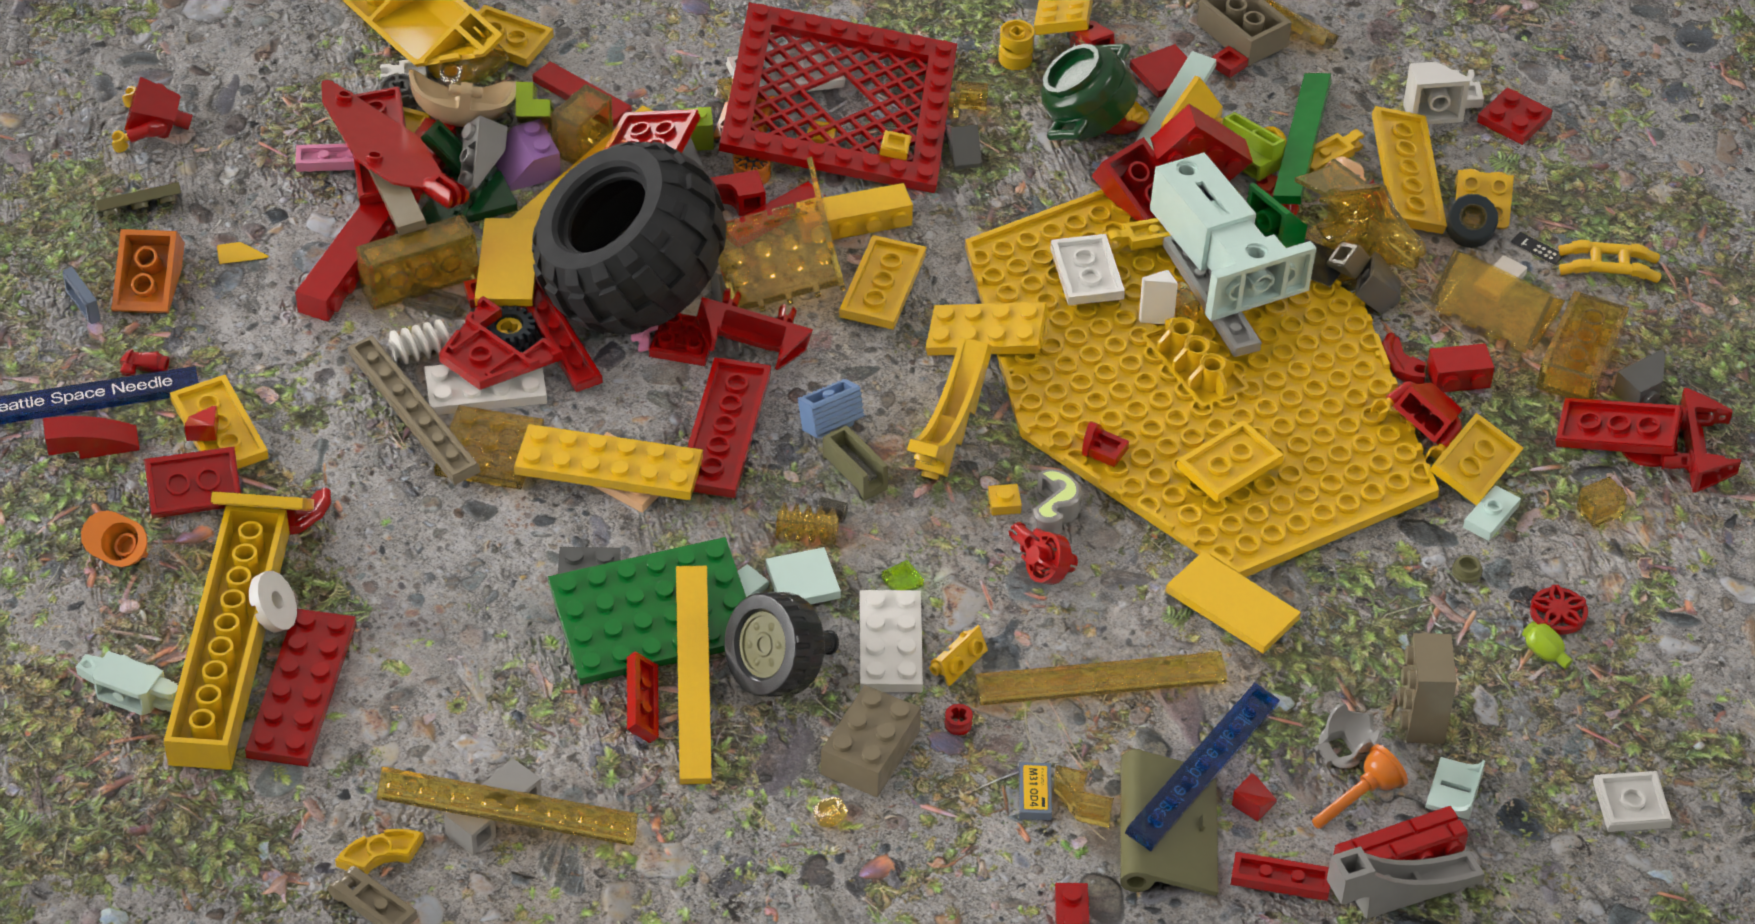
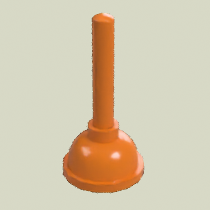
M1379 744L1372 746L1364 761L1365 773L1360 776V781L1312 819L1314 827L1321 829L1368 790L1372 792L1378 788L1389 791L1395 788L1401 789L1407 785L1408 777L1399 760L1384 746Z

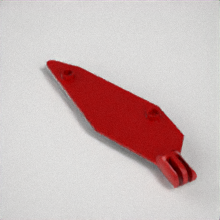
M331 80L321 82L322 103L357 162L393 185L423 189L428 197L447 209L454 208L459 204L462 205L468 201L470 194L466 187L445 173H442L418 135Z

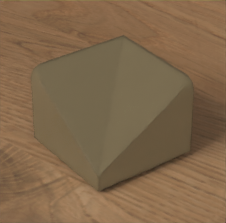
M1341 242L1326 264L1346 276L1356 279L1371 258L1361 245Z

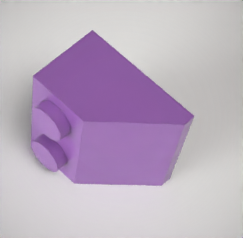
M541 119L516 125L509 131L506 138L505 152L496 162L495 167L498 172H502L510 190L514 191L557 179L561 175L560 152Z

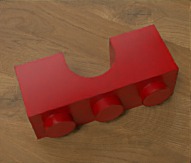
M758 170L711 177L719 191L722 203L733 206L738 216H744L766 204V191Z

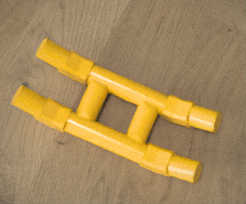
M1581 239L1572 241V243L1558 245L1560 256L1590 253L1591 260L1577 259L1573 260V262L1560 264L1561 276L1572 273L1599 272L1631 275L1654 283H1658L1661 279V273L1650 269L1649 266L1641 263L1630 264V257L1646 260L1654 264L1659 261V253L1651 251L1648 247L1640 244L1631 243V245L1591 242L1590 240ZM1602 254L1618 255L1619 263L1602 262Z

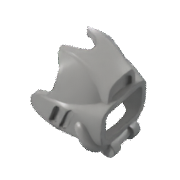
M1340 703L1333 708L1328 717L1326 728L1319 736V744L1314 748L1317 754H1321L1326 767L1335 765L1342 769L1352 768L1367 757L1372 746L1379 744L1384 728L1377 731L1374 730V714L1372 712L1350 711L1345 703ZM1342 739L1352 754L1339 758L1329 741Z

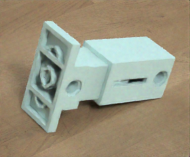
M1205 153L1156 166L1150 211L1200 271L1211 270L1205 315L1210 321L1309 291L1316 253L1315 245L1308 241L1285 248L1274 234L1265 237L1255 226V211Z

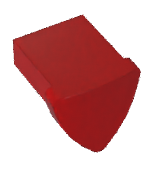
M1090 421L1083 440L1082 455L1115 468L1129 449V441L1105 431L1102 425Z

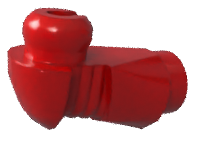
M130 349L121 357L119 362L122 365L120 372L127 377L135 376L136 369L165 374L169 367L170 358L160 354L159 351L139 353Z

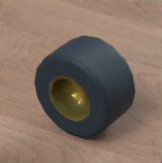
M1479 194L1464 195L1451 205L1446 218V230L1450 238L1457 245L1467 248L1483 246L1493 237L1498 224V212L1494 204L1487 197Z

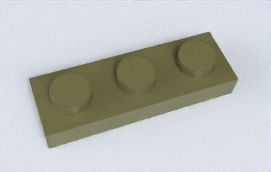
M179 182L96 200L94 202L96 213L103 212L104 216L121 213V207L131 205L132 210L149 207L148 201L158 199L159 204L176 201L175 195L181 194Z

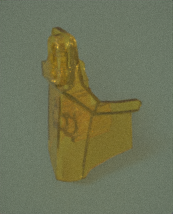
M1332 159L1331 164L1327 167L1295 178L1296 183L1324 196L1319 198L1320 203L1328 204L1327 218L1307 229L1305 239L1336 250L1341 242L1361 245L1369 257L1375 251L1378 252L1388 266L1389 264H1396L1410 270L1418 268L1419 258L1424 257L1426 254L1425 243L1409 227L1397 211L1385 185L1380 183L1367 184L1336 159ZM1343 273L1337 278L1340 282L1355 280Z

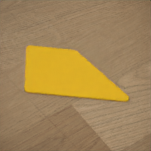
M242 242L217 245L219 264L269 257Z

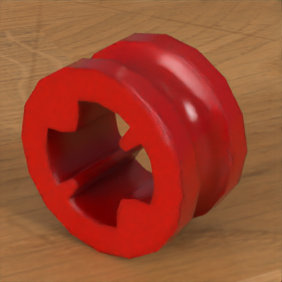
M964 704L949 706L945 711V729L953 735L967 734L973 724L972 710Z

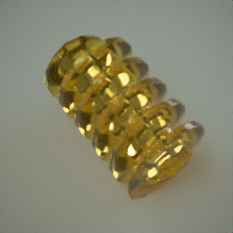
M783 502L777 515L776 540L781 532H783L784 538L787 541L795 533L797 542H802L805 534H807L809 543H814L817 535H819L821 544H826L829 536L832 538L833 545L837 544L839 516L836 514L835 507H831L828 515H825L823 506H819L816 514H814L811 505L807 504L803 513L800 510L799 503H795L793 510L789 511L787 502Z

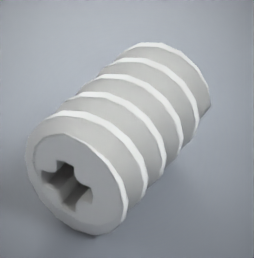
M440 319L435 320L434 328L429 322L423 324V330L418 325L412 326L411 333L406 327L401 328L400 336L393 330L390 331L388 340L390 356L396 364H398V358H401L405 365L409 364V355H412L416 362H419L421 352L425 354L427 359H431V351L435 350L439 356V352L448 342L450 336Z

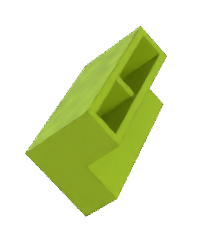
M516 82V118L519 122L527 123L541 119L542 123H554V105L550 99H537V88L533 82Z
M1236 112L1223 118L1222 125L1247 141L1253 162L1242 172L1260 181L1280 170L1284 155V139Z

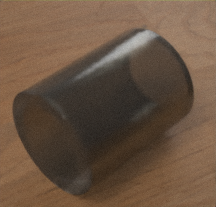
M821 497L817 506L816 516L844 523L848 512V503Z

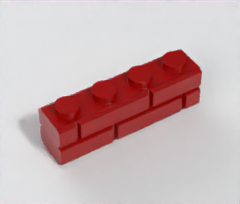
M1447 806L1336 844L1333 855L1361 846L1364 853L1392 860H1421L1448 856L1465 850L1468 830L1462 821L1458 820V816L1453 808Z

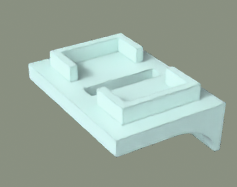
M1441 757L1425 808L1438 810L1451 806L1458 817L1469 820L1483 776L1485 760L1479 764H1466Z

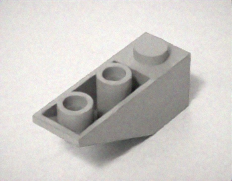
M478 116L470 123H467L462 131L461 170L457 182L465 186L469 193L480 185L506 149L507 127L483 116Z

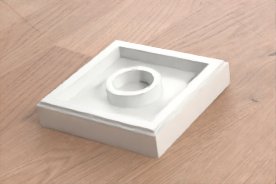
M1657 771L1594 776L1593 784L1608 832L1671 828L1672 818Z

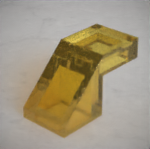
M1056 765L1053 790L1075 819L1079 822L1109 828L1114 798L1087 793L1088 772Z

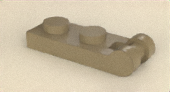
M351 866L346 870L344 877L340 881L335 880L327 888L335 900L343 901L373 924H411L417 919L416 909L355 866Z

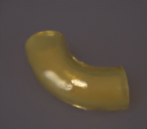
M497 44L484 57L442 63L440 77L444 83L449 85H461V82L478 83L501 69L510 60V57Z

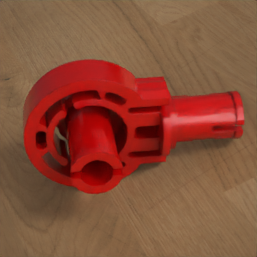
M1017 522L1011 526V529L1017 535L1009 530V536L1020 545V551L1026 553V555L1022 554L1021 558L1026 562L1027 572L1033 581L1055 585L1061 582L1067 573L1075 571V568L1070 565L1077 566L1078 559L1072 553L1070 543L1065 536L1045 532L1037 528L1032 532L1022 522Z

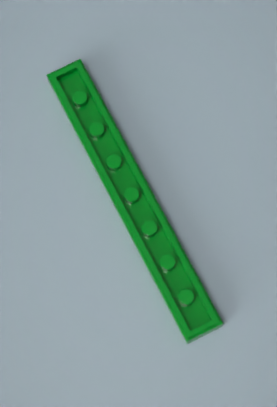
M1304 73L1273 198L1280 204L1300 205L1302 203L1332 82L1331 73Z

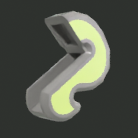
M1046 469L1038 473L1037 490L1047 499L1033 509L1036 521L1032 524V530L1037 528L1045 532L1061 534L1063 523L1077 518L1081 510L1082 490L1080 484L1071 475L1056 469Z

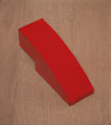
M90 416L43 418L48 456L79 451L80 459L140 450L137 427L130 423Z

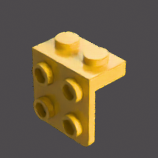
M1476 169L1458 170L1454 187L1456 189L1455 201L1467 194H1479L1487 197L1494 204L1498 212L1496 229H1507L1510 224L1514 175H1507L1504 172H1479ZM1467 212L1462 216L1461 223L1466 226L1481 227L1483 220L1478 214Z

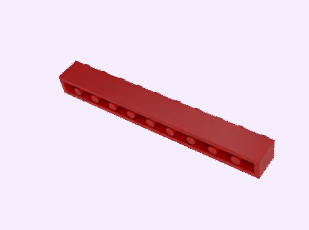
M426 117L415 131V134L421 137L437 120ZM442 122L456 136V126ZM425 144L442 171L446 164ZM415 188L416 195L414 198L418 204L424 191L423 189ZM383 201L358 207L295 291L298 313L329 322L334 313L341 309L348 294L353 293L356 283L362 276L367 274L370 264L375 258L380 256L382 248L387 241L394 237L396 227Z

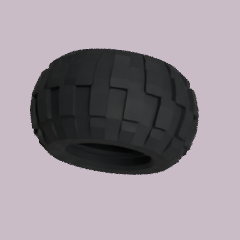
M625 142L591 155L571 169L555 186L544 203L539 219L534 227L532 252L535 264H533V269L545 295L565 317L571 319L576 325L601 334L605 332L619 335L636 334L669 321L700 295L719 265L718 260L726 242V222L722 214L725 209L715 183L695 160L660 142Z

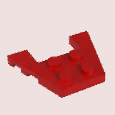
M485 296L478 300L477 308L474 312H469L465 318V324L460 330L454 332L439 352V361L477 389L482 390L563 359L562 350L545 338L521 353L486 329V327L502 317V310Z

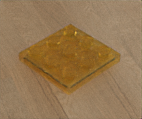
M458 405L449 429L479 464L481 471L464 481L521 490L526 476L515 475L514 465L528 424L544 426V419ZM436 463L434 466L435 476L448 478Z

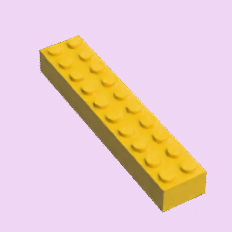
M229 505L225 507L164 738L168 766L232 770L266 629L255 616L258 613L256 606H251L249 587L252 579L262 572L275 571L280 574L290 535L286 509Z

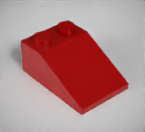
M1142 137L1104 160L1092 177L1105 195L1135 220L1142 221L1156 218L1150 211L1155 168L1163 164L1157 161L1154 150L1145 138Z

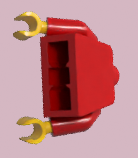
M140 77L137 86H129L125 90L126 94L122 96L125 107L130 108L124 128L127 132L126 134L120 130L113 132V142L111 145L115 152L121 153L127 150L129 146L127 141L133 143L149 137L168 138L173 125L188 130L193 114L178 110L181 98L178 93L169 90L162 83H154Z
M1407 381L1390 392L1386 399H1376L1370 410V414L1375 410L1381 411L1377 421L1382 422L1386 419L1390 407L1393 406L1432 442L1437 443L1438 446H1432L1424 455L1425 460L1429 456L1437 460L1463 429L1461 419L1458 417L1462 412V408L1432 383L1417 384Z

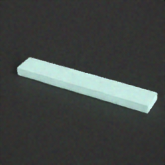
M1194 51L1190 53L1137 140L1144 137L1153 149L1151 137L1161 129V123L1194 76L1200 77L1206 83L1216 67V59Z

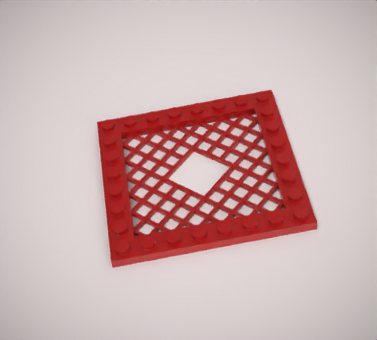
M749 2L718 151L889 185L904 183L906 188L935 194L958 43ZM784 37L789 43L780 46L775 39ZM810 42L815 49L806 51L801 45ZM769 43L774 49L766 52ZM836 47L841 54L833 57L827 50ZM795 48L800 55L792 58L786 51ZM862 52L868 59L859 62L853 55ZM821 53L827 60L819 63L812 56ZM780 54L785 61L777 64L771 57ZM888 57L894 64L886 67L880 60ZM847 58L853 65L845 68L839 61ZM806 59L812 66L804 69L798 62ZM764 60H765L771 67H768V68H766V69H763ZM915 63L920 69L912 72L906 65ZM833 64L839 71L830 74L824 67ZM874 64L879 70L871 73L865 66ZM792 65L798 72L789 75L783 68ZM859 69L865 76L856 79L851 72ZM900 69L906 75L897 78L892 71ZM818 70L824 77L815 80L810 73ZM776 71L783 78L773 81L768 74ZM925 74L923 83L918 77ZM886 75L891 82L883 85L877 78ZM803 76L809 83L800 86L795 79ZM845 76L874 105L835 121L806 91ZM762 78L767 84L759 87ZM912 80L918 87L909 90L903 83ZM871 81L876 88L868 91L862 84ZM789 83L794 89L785 92L780 86ZM897 86L903 93L895 96L888 89ZM773 89L779 96L770 99L764 92ZM923 91L922 100H920L915 94ZM882 92L888 99L880 102L874 95ZM800 94L806 101L797 104L791 97ZM757 96L765 100L764 102L756 105ZM909 98L915 104L906 107L901 100ZM785 100L791 107L781 110L776 103ZM895 104L900 111L892 114L886 107ZM812 106L817 113L809 116L803 109ZM770 107L775 114L767 117L761 110ZM920 109L919 119L912 113ZM880 110L886 117L877 120L871 113ZM797 112L803 119L793 122L787 115ZM755 113L761 120L752 123ZM906 115L912 122L903 125L897 118ZM865 116L871 123L862 126L856 119ZM823 117L829 124L820 127L814 120ZM781 118L787 125L778 128L773 121ZM891 121L897 127L892 132L912 136L910 146L914 145V152L912 154L908 150L906 161L882 156L879 153H868L865 150L874 146L880 152V142H882L884 132L887 130L883 124ZM850 122L856 129L847 132L841 126ZM808 123L814 131L805 133L800 126ZM767 125L772 132H760L757 128ZM917 127L916 136L910 131V129ZM835 128L841 136L832 139L826 132ZM877 128L883 135L874 138L868 131ZM793 130L799 137L794 139L787 137L784 133ZM862 134L868 141L859 144L853 137ZM820 135L826 142L822 144L815 143L811 138ZM847 141L853 147L846 149L841 148L838 144Z

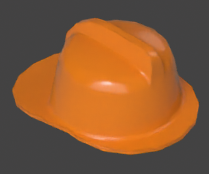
M106 510L93 514L83 525L81 531L82 544L87 552L113 566L123 568L134 565L142 558H147L148 556L146 551L147 533L144 527L136 521L116 512Z

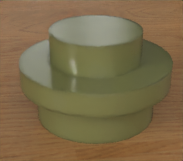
M1462 555L1452 565L1453 576L1461 582L1474 583L1482 576L1483 569L1480 561L1472 555Z

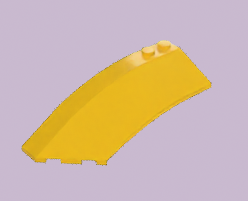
M342 0L416 67L484 57L504 38L502 33L463 0Z

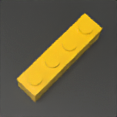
M904 183L796 202V224L805 245L912 226L913 203Z

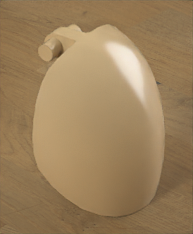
M409 69L412 94L419 107L433 118L450 125L464 127L478 116L494 121L509 109L516 97V81H504L486 87H474L472 83L461 82V85L450 84L448 87L428 79L416 70Z

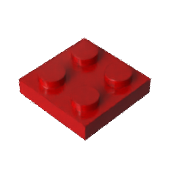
M1507 87L1478 114L1477 122L1523 145L1551 119L1553 110Z

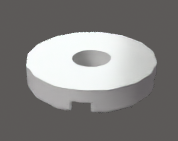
M265 571L255 576L249 587V600L251 606H256L258 613L255 616L265 629L273 633L290 629L297 617V604L289 583L281 574L275 571Z

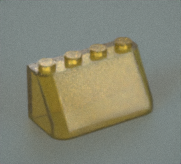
M1453 250L1430 298V302L1437 305L1435 310L1449 317L1455 313L1462 317L1461 323L1476 329L1477 325L1487 329L1486 335L1499 341L1504 337L1512 341L1511 347L1526 353L1527 349H1535L1566 301L1479 258L1457 250Z

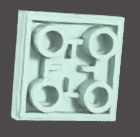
M824 547L766 559V569L775 592L797 594L810 604L841 598V590Z

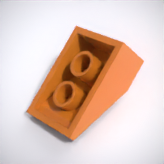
M121 229L111 306L112 312L169 314L182 270L185 245L177 231Z

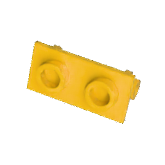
M977 625L972 630L961 632L959 637L948 647L949 652L943 651L937 658L931 660L929 670L935 676L943 675L947 686H951L988 651L980 625Z

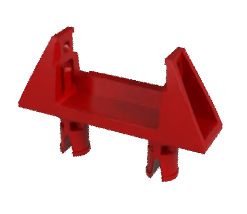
M731 288L724 291L722 302L705 297L701 298L696 320L710 351H714L718 335L724 336L727 339L779 352L775 370H779L807 350L813 329L793 323L797 314L795 307H792L790 313L786 315V304H783L778 309L777 318L739 308L738 305L742 295L737 290L734 298L731 299Z
M1684 388L1680 405L1683 406L1680 429L1683 432L1686 452H1675L1674 455H1661L1660 463L1662 464V470L1685 468L1690 475L1692 493H1696L1738 474L1741 459H1730L1722 455L1707 454L1703 428H1701L1713 426L1714 424H1730L1733 413L1732 409L1701 393Z

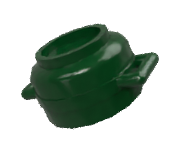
M1081 44L1064 51L1053 60L1046 69L1041 89L1042 105L1054 121L1047 132L1049 140H1083L1093 138L1110 130L1126 116L1138 95V83L1124 62L1131 50L1129 44L1099 46Z

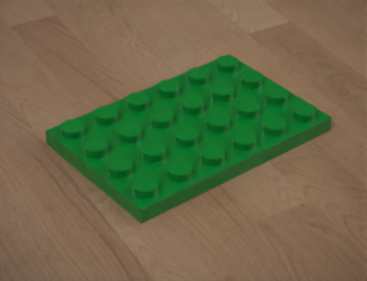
M726 537L548 576L549 588L580 685L626 675L627 657L635 651L656 663L658 667L678 663L676 566H707L709 655L725 652V632L729 618L736 606L746 598Z

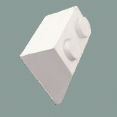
M1438 62L1411 63L1409 65L1403 102L1405 111L1425 115L1427 124L1463 122L1470 79Z

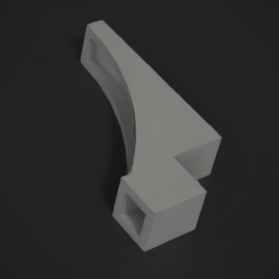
M1360 846L1331 855L1327 881L1341 905L1356 901L1365 918L1369 919L1481 883L1484 880L1485 874L1470 850L1431 859L1392 860L1364 853Z

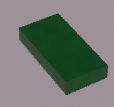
M438 119L420 138L459 177L461 170L460 154L463 143Z

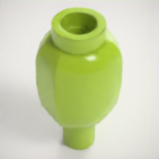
M1535 621L1526 626L1522 635L1526 638L1525 641L1528 648L1537 656L1548 662H1557L1564 669H1567L1572 664L1573 659L1565 653V644L1562 638L1547 624H1537Z

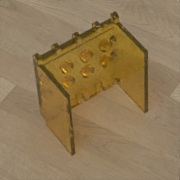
M812 157L807 158L815 191V198L799 201L800 208L795 209L794 203L773 208V215L768 216L767 210L746 215V222L741 223L740 218L725 221L726 242L718 261L726 288H731L730 298H734L737 290L742 295L738 305L739 308L747 310L759 306L760 312H765L766 304L787 299L788 305L794 304L793 297L814 292L816 298L822 297L820 290L838 286L840 291L846 290L827 207Z

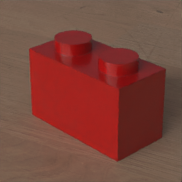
M1486 343L1429 349L1426 366L1430 382L1443 392L1491 388L1495 369Z

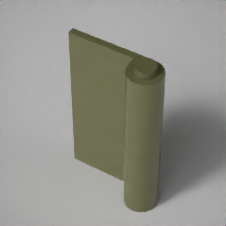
M1132 749L1121 756L1120 883L1125 890L1143 892L1148 890L1155 881L1217 896L1219 888L1216 770L1206 768L1205 772H1200L1204 770L1203 767L1196 770L1194 768L1195 764L1146 752L1141 749ZM1192 769L1200 773V778L1196 780L1184 770L1187 772ZM1191 771L1194 777L1199 776L1195 771ZM1185 776H1190L1192 778L1191 787L1196 786V781L1198 783L1197 788L1191 789L1189 787L1190 778H1185L1184 782L1186 784H1183L1182 779ZM1179 787V789H1175V792L1178 793L1182 789L1185 793L1184 796L1179 797L1175 795L1173 789ZM1170 793H1172L1174 796H1176L1177 798H1179L1180 800H1182L1183 803L1180 802V801H1179L1178 799H1176L1175 797H1173L1172 795H1170ZM1168 795H1170V798H1172L1173 800L1178 801L1177 803H1179V805L1174 804L1175 802L1169 799ZM1165 798L1167 799V801H1168L1170 804L1175 805L1176 809H1175L1174 807L1172 808L1171 805H1169L1168 803H1166V802H1165ZM1162 802L1171 808L1169 813H1165V811H1169L1168 807L1164 810L1159 809V805ZM1155 810H1160L1155 812L1156 816H1158L1161 811L1165 814L1164 819L1156 818L1157 822L1155 827L1159 828L1161 826L1160 822L1163 825L1162 828L1159 830L1153 827V824L1155 822L1154 818L1149 819L1150 825L1147 824V819L1149 817H1155L1153 814Z

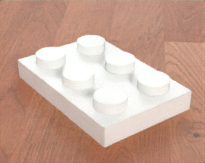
M1106 234L1051 240L1050 249L1068 306L1124 299L1125 290Z

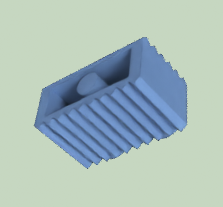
M842 379L832 383V385H827V387H822V389L808 393V395L798 397L802 431L815 438H822L829 434L830 431L839 427L853 426L854 421L865 416L862 407L863 403L861 402L863 399L861 398L860 386L847 379Z

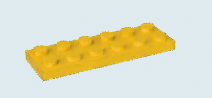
M1375 106L1372 112V120L1391 225L1443 234L1447 223L1426 116Z
M528 424L514 465V473L521 476L691 500L703 459V450Z

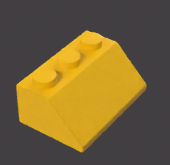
M1194 76L1161 123V128L1188 104L1193 105L1223 124V118H1221L1223 106L1203 80L1198 76Z

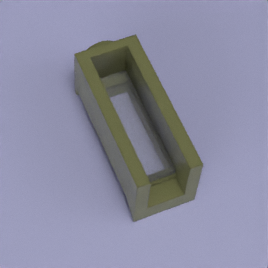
M847 425L822 437L823 459H827L859 490L863 501L888 489V465Z

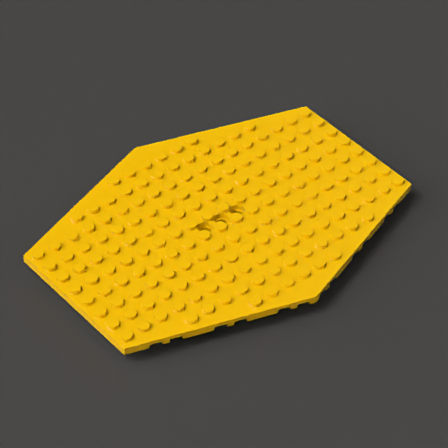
M1102 189L965 239V250L981 304L1046 302L1048 312L1040 353L996 354L1020 436L1198 555L1204 551L1242 576L1248 577L1438 498L1439 487L1434 474L1429 471L1431 467L1430 464L1426 463L1423 455V446L1418 442L1415 435V426L1393 406L1390 407L1386 419L1382 422L1377 421L1381 411L1375 410L1370 414L1373 402L1378 398L1386 399V396L1397 388L1398 383L1396 378L1392 376L1390 362L1379 334L1375 333L1372 325L1373 319L1366 310L1365 302L1358 298L1355 292L1351 293L1341 287L1342 282L1336 279L1331 287L1311 280L1309 291L1242 311L1260 339L1261 349L1257 352L1234 357L1212 322L1205 315L1204 309L1163 245L1131 250L1129 245H1126L1121 251L1112 253L1125 290L1124 299L1068 306L1050 249L1051 240L1099 234L1107 235V232L1110 230H1122L1124 223L1137 221L1111 201ZM1168 270L1178 284L1175 317L1165 319V324L1141 323L1139 321L1142 278ZM1244 420L1284 454L1283 461L1216 503L1176 468L1177 459ZM1090 421L1102 425L1105 431L1129 441V449L1115 468L1082 455L1083 440Z

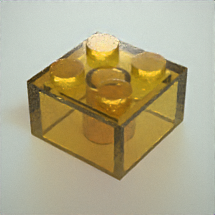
M585 84L563 104L553 110L551 113L552 140L560 152L561 159L571 164L576 163L613 131L612 97Z

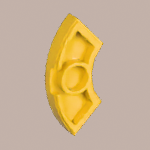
M386 829L384 833L368 838L363 836L349 844L335 859L336 867L348 870L351 866H355L368 875L372 869L384 863L403 862L410 864L424 841V833L410 829Z

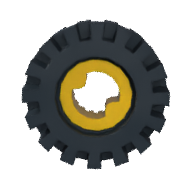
M503 306L502 317L486 327V329L519 352L526 351L536 342L535 319H533L531 313L527 314V310L524 308L518 311V306H513L512 310H509L508 306Z

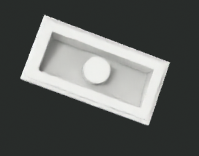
M1168 270L1142 278L1139 321L1141 323L1165 324V319L1175 317L1178 284Z

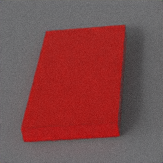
M1565 398L1555 439L1556 447L1674 455L1683 416V406Z

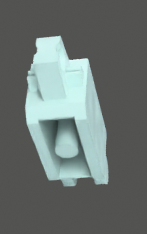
M108 651L103 658L85 654L76 666L77 675L94 684L98 700L139 715L149 714L154 708L163 711L167 710V712L172 711L178 685L174 681L171 682V680L164 678L163 670L154 665H146L126 655H119Z

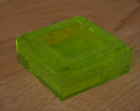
M908 560L882 571V580L891 590L914 591L924 586V578Z

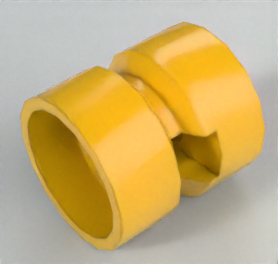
M1014 19L1003 23L1000 27L998 61L1003 67L1010 70H1023L1031 65L1033 60L1034 28L1030 23Z

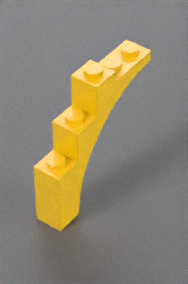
M960 337L948 379L935 411L922 433L915 439L909 440L907 451L915 454L914 459L916 463L914 468L922 471V477L938 480L939 475L948 477L956 444L962 445L969 415H975L993 348L990 344Z

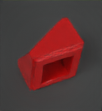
M211 406L188 417L184 427L186 441L217 440L219 423L217 406Z
M1251 773L1234 790L1232 806L1258 822L1275 805L1277 799L1260 779Z

